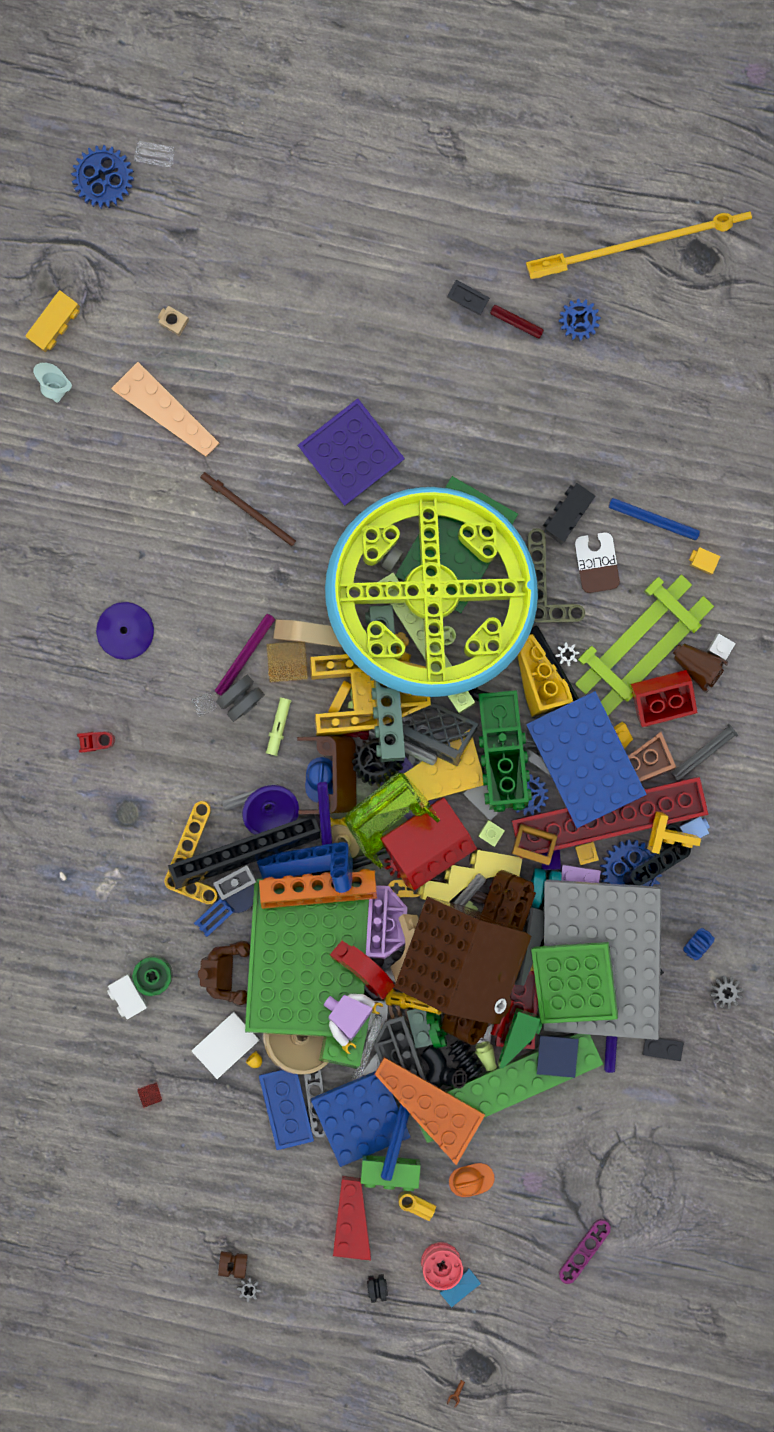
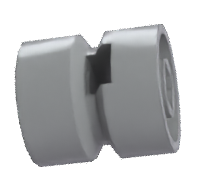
M394 546L379 561L381 567L391 572L403 551ZM371 551L368 558L375 559L377 554Z

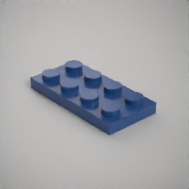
M282 1069L260 1074L259 1080L276 1150L314 1142L299 1075L288 1073Z

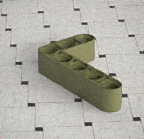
M539 528L532 529L527 537V548L531 556L535 551L540 552L542 555L541 561L536 562L533 559L532 561L535 571L537 570L542 573V579L537 581V589L543 594L542 599L537 600V609L542 610L543 617L535 619L534 622L566 623L581 621L585 617V609L581 605H547L546 536L543 530ZM538 532L542 537L541 541L537 543L532 541V533ZM558 608L562 611L560 619L553 618V609ZM573 608L580 609V618L575 619L572 617L571 611Z

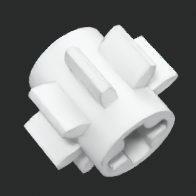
M565 642V648L557 647L560 654L555 655V657L561 658L559 664L565 661L567 666H570L571 660L577 662V659L574 657L579 652L573 650L575 645L568 647L567 642ZM565 649H568V652H572L569 660L562 656Z

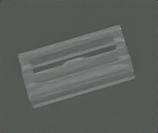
M137 141L134 161L172 167L175 147ZM141 147L151 148V149H156V150H162V151H168V152H171V153H170V154H166V153L154 152V151H149V150H143V149H141ZM145 154L156 157L168 158L169 162L139 157V155Z

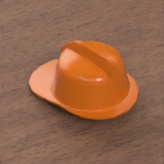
M483 1163L460 1167L451 1173L449 1186L452 1192L460 1197L482 1194L493 1186L495 1180L494 1173L488 1165Z

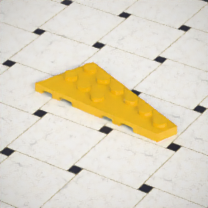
M473 737L461 755V761L458 766L438 757L434 765L422 761L395 779L394 782L389 783L371 795L370 801L374 815L483 786V772ZM461 739L450 742L451 747L459 750L462 745Z

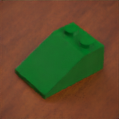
M516 1008L498 1060L500 1068H504L534 1039L535 1034L540 1033L542 1023L538 1015Z

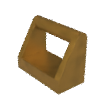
M520 824L511 853L550 865L558 835ZM522 832L551 841L547 856L520 848L519 843Z

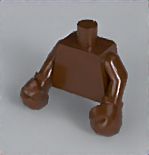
M238 941L234 944H229V946L215 947L207 957L201 960L200 970L198 971L200 986L205 987L212 998L227 1000L239 1006L247 1003L246 990L232 991L233 955L248 957L250 955V944L247 941Z

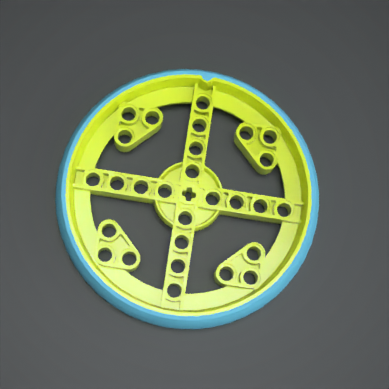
M419 487L396 492L378 500L367 507L348 525L335 545L329 560L326 573L325 598L329 620L340 645L363 672L377 682L402 693L415 696L441 697L459 694L479 687L508 667L519 654L530 635L537 610L538 589L535 567L525 542L514 526L498 510L475 496L461 491L439 487ZM429 512L433 515V518L430 520L425 519L423 514ZM418 516L421 565L413 569L404 582L354 583L356 568L361 556H363L365 564L369 566L376 565L398 542L400 532L393 524ZM438 516L453 518L465 523L458 532V539L481 561L491 562L498 552L505 565L508 579L458 580L449 568L441 565ZM482 530H489L491 536L485 537L482 534ZM431 531L434 537L429 539L425 537L424 532ZM463 531H471L472 536L469 538L465 537ZM370 532L374 533L376 535V539L369 540L366 537V534ZM392 532L395 538L392 540L388 539L385 534ZM489 548L492 551V555L486 556L483 553V549ZM432 550L435 553V556L428 557L426 556L425 551ZM370 551L375 552L377 558L370 559L367 553ZM433 569L436 575L429 576L426 570ZM469 586L473 587L475 589V593L468 594L465 588ZM491 586L495 592L489 594L485 591V587ZM504 586H511L514 592L507 593L504 590ZM453 587L456 590V594H448L446 588ZM409 588L416 589L418 594L416 596H411L408 594L407 590ZM430 588L436 591L434 595H430V592H428ZM371 589H375L378 591L379 595L377 597H372L369 595L368 591ZM395 589L398 595L395 597L390 596L388 590ZM356 590L359 592V596L353 598L350 596L349 591ZM510 600L503 626H501V622L497 618H488L467 640L464 646V653L472 659L445 668L443 618L454 611L459 601ZM406 603L407 607L415 615L423 618L426 668L415 667L398 661L405 652V645L383 623L372 621L365 632L358 618L355 604ZM431 606L435 607L438 613L430 614L428 608ZM493 624L497 630L490 632L487 629V625ZM432 625L436 626L439 632L433 634L429 631V627ZM377 627L381 633L373 635L370 629ZM471 643L476 644L478 651H471L468 645ZM494 643L498 649L491 651L488 648V644ZM433 644L437 645L440 651L433 653L430 650V646ZM377 646L381 649V653L376 655L372 653L371 648ZM398 646L401 652L394 654L391 651V647ZM438 664L441 670L434 672L430 666Z

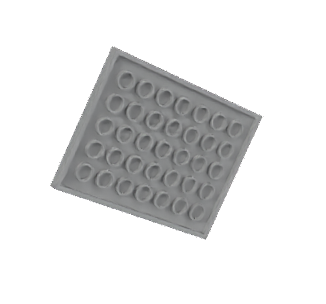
M559 880L545 881L544 946L609 942L618 1019L545 1023L544 1031L659 1039L662 887Z

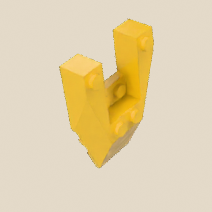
M347 654L310 657L311 680L351 677L354 710L315 714L316 737L372 730L375 726H378L377 719L373 718V707H376V701L372 700L371 688H374V680L371 681L370 676L363 672ZM405 661L403 662V663L408 664V665H411V666L420 667V668H426V666H422V665H418V664H414V663H410V662H405ZM380 683L383 688H387V686ZM400 692L402 717L431 705L430 697ZM388 698L381 700L383 706H391V701ZM389 717L383 718L384 725L393 722Z

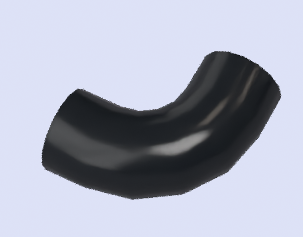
M429 1045L420 1056L429 1067L426 1075L427 1081L440 1088L443 1085L440 1080V1074L447 1067V1060L440 1048L436 1049L433 1045Z

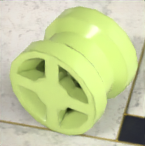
M444 626V645H450L455 641L456 633L450 626Z

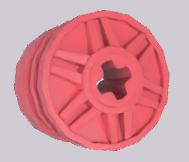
M438 1242L431 1244L422 1254L421 1266L424 1278L431 1287L437 1290H448L459 1283L463 1275V1266L460 1255L455 1247L448 1243ZM444 1261L445 1265L442 1264L441 1267H439L438 1263Z

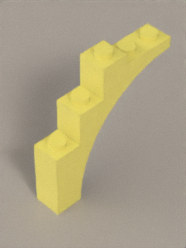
M475 850L470 856L472 868L452 865L444 872L446 883L428 881L418 888V894L424 900L428 896L450 902L460 891L468 887L477 874H481L487 879L495 877L500 870H505L520 876L523 858Z

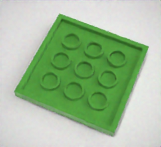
M609 942L531 948L540 1021L542 1024L618 1019Z

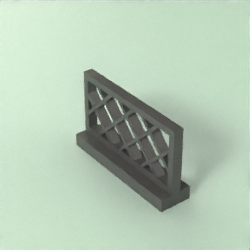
M431 702L430 706L407 715L411 716L412 723L403 725V736L405 741L458 766L461 761L460 757L479 724ZM435 709L438 712V716L427 718L426 711ZM424 712L425 719L414 722L413 714ZM452 717L455 723L444 726L442 719ZM440 719L442 727L431 730L429 722ZM427 723L429 731L424 733L417 731L416 726ZM467 724L472 727L469 732L461 734L459 726ZM457 727L459 735L448 738L446 730ZM444 731L446 739L440 741L434 739L433 734ZM461 739L462 745L459 750L451 747L450 742Z

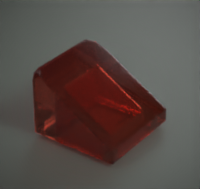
M157 1082L137 1089L143 1108L162 1101Z

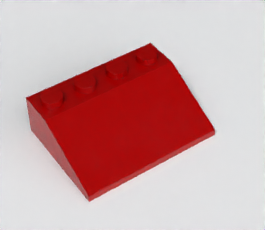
M444 797L380 838L404 884L414 891L477 849L470 834Z

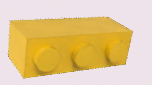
M59 290L25 337L44 352L48 349L52 350L57 343L55 339L59 334L63 335L68 328L67 323L70 319L74 320L79 314L80 310L78 309L80 306Z

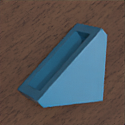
M468 1268L463 1272L462 1278L456 1286L448 1290H441L439 1293L452 1308L478 1287L481 1282Z

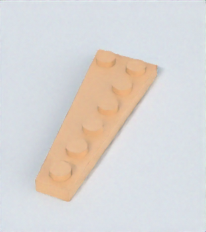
M139 362L111 388L115 393L164 426L205 457L220 444Z

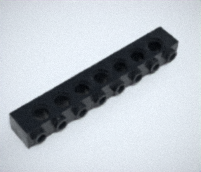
M314 814L170 864L168 865L169 874L176 890L320 839V829Z

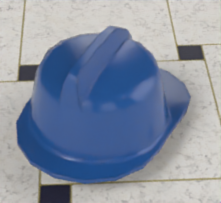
M325 757L312 760L306 771V794L316 803H318L317 784L319 782H327L328 794H333L332 761Z

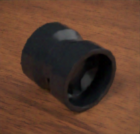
M445 1067L440 1074V1080L445 1086L460 1089L467 1082V1074L461 1069Z

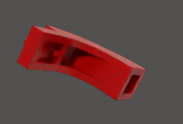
M341 941L330 954L332 959L353 972L370 992L382 1000L395 986L390 977L372 959L355 946H350Z

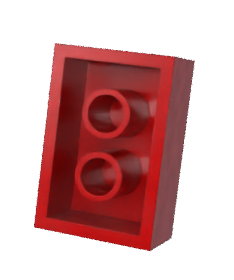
M687 670L631 684L636 714L641 727L698 713L692 680Z

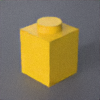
M699 547L697 550H693L689 557L691 561L690 566L712 575L721 556Z

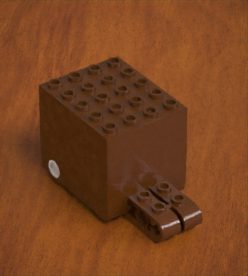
M500 870L494 877L482 912L427 896L394 988L445 1013L442 1021L444 1032L470 1045L477 1044L480 1038H484L488 1024H500L502 1018L506 1016L510 1009V995L532 937L522 930L536 895L534 884L508 871Z

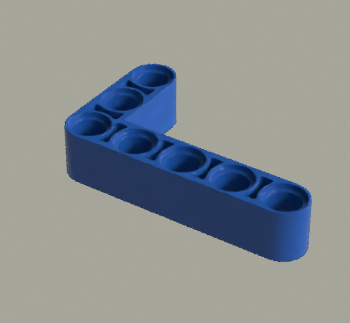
M345 842L281 852L257 861L262 879L267 877L282 879L284 876H299L330 870L336 892L344 893L352 887L353 859L349 846Z

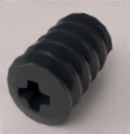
M459 1039L446 1049H451L448 1056L455 1055L452 1062L459 1061L456 1068H463V1071L468 1075L467 1081L482 1072L483 1064H477L479 1061L478 1057L472 1058L475 1055V1051H469L471 1045H464L466 1042Z

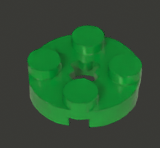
M427 1012L426 1021L427 1024H430V1030L428 1031L433 1046L436 1049L447 1046L445 1036L448 1033L442 1029V1015Z

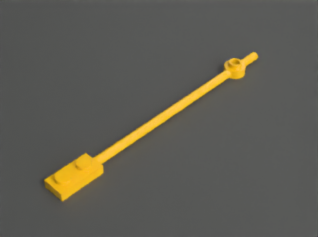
M751 211L733 216L728 213H720L713 218V221L565 258L563 253L529 261L526 262V268L530 279L541 278L546 275L566 271L569 264L713 228L725 232L732 228L733 223L752 219Z

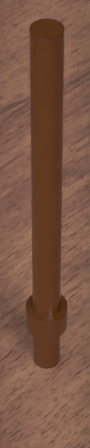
M206 472L201 475L200 478L212 486V490L216 493L220 492L290 546L296 543L294 538L224 487V483L220 480L216 481Z

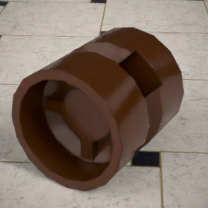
M221 1251L218 1276L229 1277L233 1275L234 1278L245 1279L248 1254L237 1253L234 1256L232 1252ZM229 1263H234L233 1267H230L228 1265Z

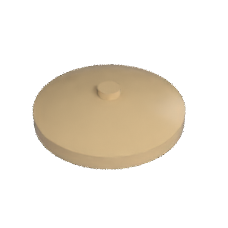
M263 1033L264 1046L268 1056L275 1065L288 1073L310 1074L328 1064V1062L319 1061L324 1036Z

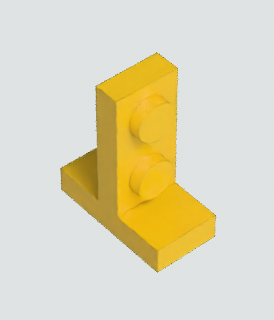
M656 811L647 847L648 850L659 854L662 841L669 844H674L675 841L680 842L682 846L693 848V845L700 846L701 838L697 835L665 829L668 816Z

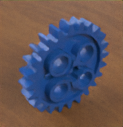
M96 145L94 152L88 148L89 154L86 155L82 152L83 159H76L79 165H73L77 172H73L71 175L77 179L73 180L72 184L78 185L74 190L75 192L81 191L78 196L80 199L85 197L84 202L86 204L91 200L92 207L99 203V207L102 209L103 204L106 203L107 207L110 208L111 202L117 206V199L124 201L122 195L129 196L126 189L133 188L129 182L134 181V178L129 175L134 173L133 169H127L131 166V163L125 162L127 159L126 155L120 157V150L114 153L113 147L107 151L105 145H103L102 150H99V147ZM105 160L112 161V165L109 168L102 167V164ZM92 168L95 170L94 175L86 176V170ZM101 173H103L104 175H106V176H105L106 179L103 180V181H102V179H101V177H100V174H101ZM114 177L121 179L118 185L111 184V180ZM94 181L91 185H87L88 182ZM98 185L103 187V191L100 194L93 192L94 188Z
M626 840L625 844L619 841V848L616 845H612L613 852L610 850L606 851L609 857H602L606 861V864L600 865V867L605 868V871L600 873V875H605L606 877L602 882L625 885L623 876L630 870L629 867L634 868L656 853H650V850L647 847L645 848V842H641L638 846V840H634L632 844L630 840ZM632 852L637 856L635 862L630 861V854ZM622 856L624 857L626 864L621 860ZM617 863H619L622 867V870L619 874H617L614 870V867ZM648 865V870H649V872L651 873V872H652V869H651V867ZM655 877L640 886H653L660 883Z

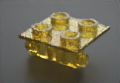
M305 642L267 644L270 682L308 679Z

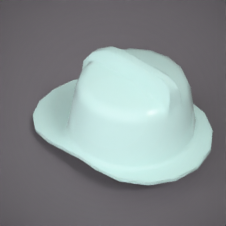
M39 363L34 367L33 373L39 381L41 393L45 397L53 399L58 403L65 393L72 388L71 382L57 366L50 363Z

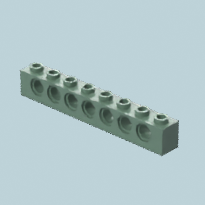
M393 605L369 606L368 612H365L366 624H370L372 621H379L395 634ZM375 627L370 629L373 635L381 633ZM377 646L371 648L372 653L376 655L381 653V649ZM396 646L391 647V651L394 654H397ZM374 680V688H371L372 700L376 701V707H373V718L377 719L378 725L374 727L375 738H379V745H376V755L380 757L381 762L403 761L405 759L400 691L389 687L383 688L379 682ZM388 698L391 701V706H383L381 700ZM383 718H391L393 724L391 726L384 725ZM390 736L394 739L395 743L387 745L384 738Z

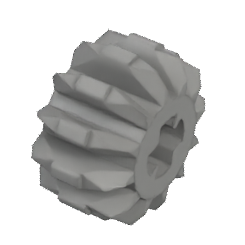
M722 976L723 982L716 979L715 981L718 986L711 985V988L716 990V992H711L710 996H717L713 1002L716 1004L720 1001L719 1007L721 1008L726 1003L727 1008L730 1009L731 1002L737 1006L738 1002L735 999H742V996L737 994L743 991V988H737L740 982L735 981L733 983L734 977L730 976L728 982L726 976ZM727 987H729L728 990L731 991V994H727V997H724L725 994L722 991L723 989L727 990Z

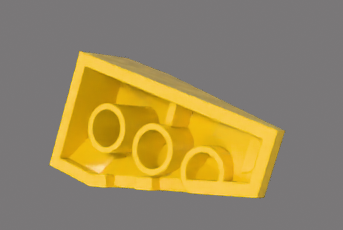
M533 634L529 635L523 648L517 655L525 698L532 717L551 712L573 702L565 679L562 680L556 671L557 668L545 656V651Z

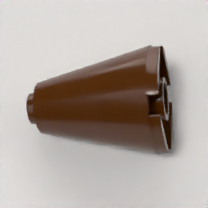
M685 643L682 646L679 644L673 652L675 655L674 660L683 670H687L692 680L705 693L709 691L707 687L710 686L712 688L724 672L722 669L723 664L728 665L727 660Z

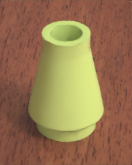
M489 1041L477 1044L475 1053L486 1071L496 1069L493 1045Z

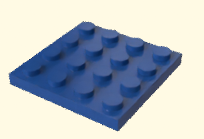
M376 1071L311 1098L313 1107L340 1167L389 1147L399 1108L393 1094L376 1077ZM407 1126L404 1132L403 1140L411 1138Z

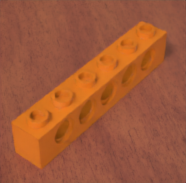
M362 869L359 872H352V883L360 882L361 885L359 887L352 886L350 890L344 893L336 892L332 887L333 882L330 872L316 876L312 874H304L302 877L284 876L282 879L267 877L259 880L261 907L265 909L377 899L375 870ZM316 885H321L323 887L319 891L313 889V887ZM296 887L304 888L301 892L294 891ZM278 888L284 889V892L281 894H276L275 890Z

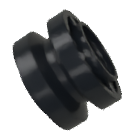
M379 1274L377 1279L373 1275L368 1276L367 1288L371 1303H375L377 1298H380L382 1302L387 1301L388 1291L384 1274Z

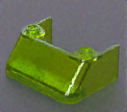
M397 773L349 811L345 817V823L364 855L381 869L384 866L376 853L384 846L380 839L383 837V832L410 810L415 816H422L427 813L437 823L440 819L428 800L405 774Z

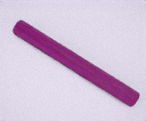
M270 614L265 615L215 689L217 694L222 696L229 689L275 621L273 616Z

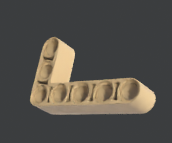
M276 620L273 639L342 648L332 626L293 620Z

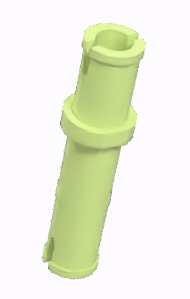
M280 697L273 728L268 735L270 739L266 751L267 754L278 756L281 739H284L282 735L292 700Z

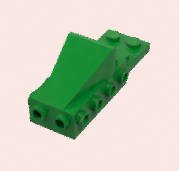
M517 690L478 694L482 736H479V747L484 750V755H481V766L485 767L486 774H482L483 786L487 785L488 793H484L485 805L489 804V810H494V812H503L505 808L523 810L528 806L529 801L532 800L531 789H527V782H530L529 770H525V763H528L527 751L523 750V744H526L525 732L522 733Z

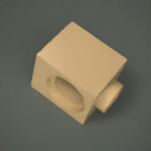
M170 306L166 309L163 308L158 316V319H160L159 324L178 336L181 335L189 322L187 316ZM170 316L177 317V322L173 325L167 323V319Z

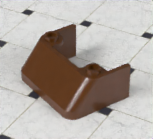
M349 736L297 737V741H317L318 752L324 756H332L333 794H328L330 814L352 812L357 805L356 772L353 769L355 765L352 763V760L355 759L354 752H356L355 741ZM319 802L318 809L299 810V814H319Z

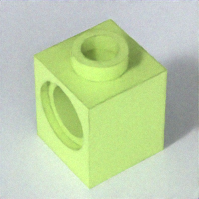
M487 820L478 837L495 847L505 830Z

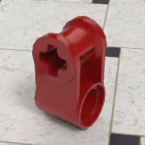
M108 731L77 734L80 741L79 753L111 748L115 743L114 735ZM103 735H108L110 738L108 745L101 743Z

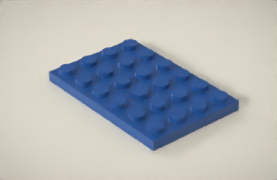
M596 691L526 724L576 828H580L647 795Z

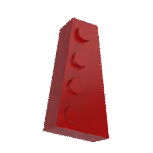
M342 1176L333 1256L371 1261L361 1178Z

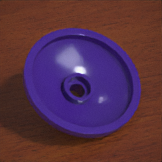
M121 602L108 607L101 614L97 623L96 634L100 646L107 654L117 659L128 660L142 655L149 648L154 636V626L151 617L142 607L134 603ZM122 627L127 628L126 634L121 633L120 630Z
M279 785L264 786L254 791L245 801L242 810L243 822L246 828L255 835L297 820L299 804L295 795L289 789Z

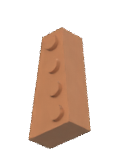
M662 732L628 755L641 783L676 768Z

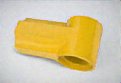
M403 1191L398 1196V1203L402 1210L409 1211L428 1221L433 1217L436 1205L414 1195L410 1191ZM410 1197L412 1202L409 1205L402 1204L403 1198Z

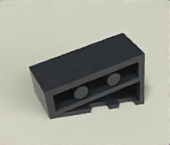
M578 483L575 486H569L565 492L567 497L564 502L559 501L554 508L556 514L553 518L548 517L543 524L545 527L544 533L560 544L566 541L595 498L594 494Z

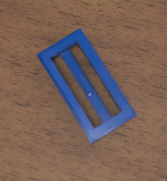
M220 898L194 924L198 925L201 932L203 931L207 937L235 910L225 900ZM222 903L224 906L203 924L201 921ZM227 909L229 912L208 930L206 927Z

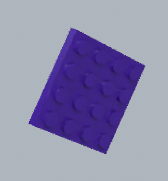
M358 398L297 445L344 506L405 460Z

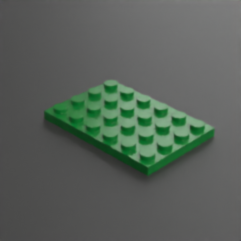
M453 476L445 487L467 493L488 503L508 519L511 524H513L518 516V513ZM431 513L427 518L428 520L433 518V515ZM438 516L440 564L449 568L458 580L481 579L491 562L481 561L459 541L458 532L465 523L453 518ZM482 530V534L485 537L491 536L489 530ZM431 531L424 532L425 537L429 539L434 537ZM463 531L465 537L469 538L472 536L471 531ZM419 534L395 574L397 578L405 581L413 569L421 565ZM489 548L483 549V553L486 556L492 555V551ZM432 550L425 551L426 556H435ZM433 569L426 570L427 575H436ZM470 586L465 588L468 594H473L475 590ZM453 587L446 588L448 594H456V590ZM430 588L428 592H430V595H434L436 591ZM459 601L454 610L461 614L468 601Z

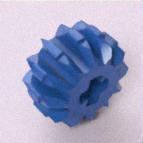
M700 928L684 946L683 951L693 960H699L713 944L715 938L708 930Z

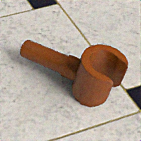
M461 1380L454 1394L450 1395L447 1405L450 1399H454L456 1401L454 1408L457 1407L460 1402V1392L465 1384L464 1381Z

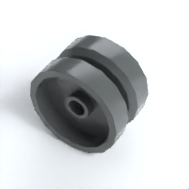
M248 674L235 683L216 701L221 709H226L232 703L234 704L227 713V716L233 722L242 715L247 714L265 696L259 687L247 693V690L253 686L254 682Z

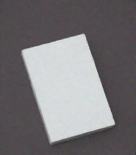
M233 1012L192 1049V1052L218 1079L260 1039L254 1033H245V1023Z

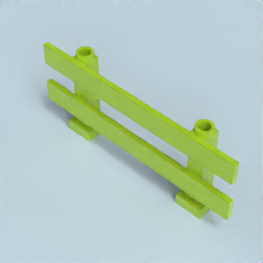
M682 574L667 590L662 586L664 581L660 577H657L644 590L648 596L653 594L657 600L600 658L595 655L597 650L590 646L577 659L582 665L587 663L591 667L575 683L585 695L601 679L612 688L601 700L607 715L623 700L628 702L633 697L631 684L641 682L690 631L695 633L702 626L700 621L714 607L704 596L689 611L677 601L692 586ZM669 610L679 621L621 680L610 669Z

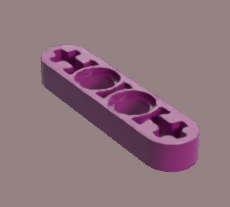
M598 1219L593 1223L560 1268L559 1277L563 1283L571 1284L577 1279L607 1238L611 1230L607 1220ZM603 1224H606V1231H601L598 1234V1236L601 1238L600 1240H598L596 1236L591 1234L592 1232H594L595 1234L598 1232V1225L602 1226ZM587 1239H594L596 1241L594 1248L588 1249L585 1246ZM582 1254L584 1262L576 1264L574 1262L575 1255ZM569 1263H571L575 1268H578L577 1271L573 1268V1270L571 1271V1278L567 1277L566 1279H564L563 1272H568L571 1269V1266L568 1265Z

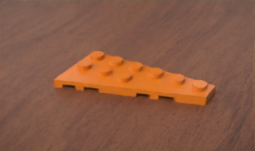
M384 1057L375 1072L376 1077L398 1099L402 1106L406 1108L427 1134L432 1137L453 1163L457 1165L485 1114Z

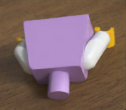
M364 994L343 995L339 1002L329 996L323 1005L332 1011L328 1017L330 1020L329 1027L333 1037L346 1053L351 1054L348 1051L350 1045L356 1049V1045L351 1041L370 1014H380L376 1011V1006L383 1007L382 1003L374 1002V1000Z

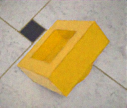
M594 842L575 846L580 865L599 860Z

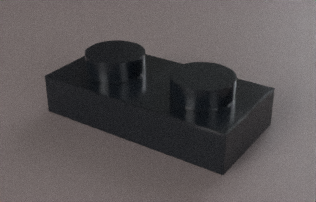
M458 280L455 281L447 295V298L480 316L490 299L488 296Z
M659 1038L658 1040L645 1039L642 1055L681 1061L684 1042Z

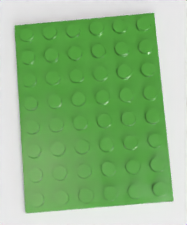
M257 879V882L254 883L245 1033L333 1037L328 1018L332 1011L323 1006L329 996L339 1002L343 995L364 994L365 984L353 972L332 959L330 954L341 941L350 946H355L366 954L369 899L262 909L259 880L263 879ZM352 883L353 887H359L361 885ZM316 885L313 887V889L316 891H319L323 888L321 885ZM296 887L294 891L301 892L304 888ZM278 888L275 890L276 894H281L284 892V889ZM362 1027L354 1038H362Z

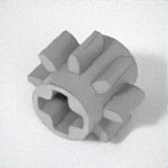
M251 1276L247 1281L241 1279L243 1286H237V1290L242 1292L239 1297L242 1298L244 1296L247 1298V1302L252 1297L256 1300L257 1295L255 1293L261 1292V1288H257L259 1281H252ZM246 1286H247V1287H251V1286H252V1287H253L252 1292H251V1291H247V1292H246V1291H245V1290H246Z

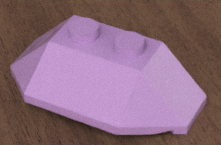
M376 885L377 899H369L366 955L369 958L385 959L405 945V937L399 917L407 914V906L389 886Z

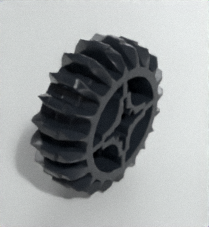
M369 737L370 742L366 743V741H363V747L357 746L359 752H354L355 759L352 760V763L355 765L353 769L357 772V777L362 778L363 783L368 782L370 786L376 783L378 787H380L381 782L387 785L389 779L394 782V775H400L398 770H403L402 763H404V760L392 761L388 768V762H381L382 765L376 762L374 757L377 760L380 759L376 755V745H379V738L373 740L372 737ZM386 737L384 738L385 743L391 745L393 740L390 739L386 742ZM370 755L369 760L364 765L367 756Z

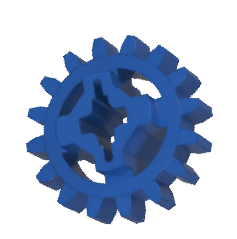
M577 299L575 304L571 300L569 302L570 307L564 305L563 309L565 312H560L559 314L563 317L558 321V323L563 324L560 330L567 331L566 337L571 334V340L578 337L579 341H582L583 336L588 340L590 338L589 333L593 335L596 333L593 328H599L600 326L596 323V321L601 319L599 316H596L599 310L592 309L593 303L587 305L586 299L583 303L580 302V299ZM574 308H584V310L576 311ZM585 314L582 322L575 325L576 319ZM589 314H591L592 317V325L588 321ZM567 315L571 319L570 326L567 324ZM583 329L584 332H575V330Z
M530 774V782L536 784L539 789H532L529 782H527V789L537 793L532 795V800L529 801L527 808L523 809V815L525 816L527 811H530L531 815H534V810L541 812L539 807L541 805L546 806L543 800L549 799V797L544 796V793L548 792V789H543L546 783H539V777L534 780L532 774ZM541 796L539 802L534 806L533 801L535 798Z

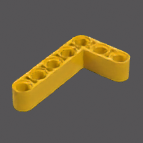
M199 801L194 805L171 864L176 863L178 858L185 860L194 856L211 813V806L208 802ZM204 804L207 807L205 815H200L197 812L198 805ZM192 822H197L200 825L198 833H193L190 830ZM185 840H190L193 843L192 850L187 851L183 848ZM168 869L164 881L168 889L205 904H212L217 900L218 892L216 888L200 881L194 883L197 887L195 893H189L186 889L187 886L175 890V887L169 884L170 874ZM206 890L214 892L213 900H207L204 897Z

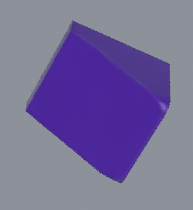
M560 850L553 851L550 865L541 863V869H561Z

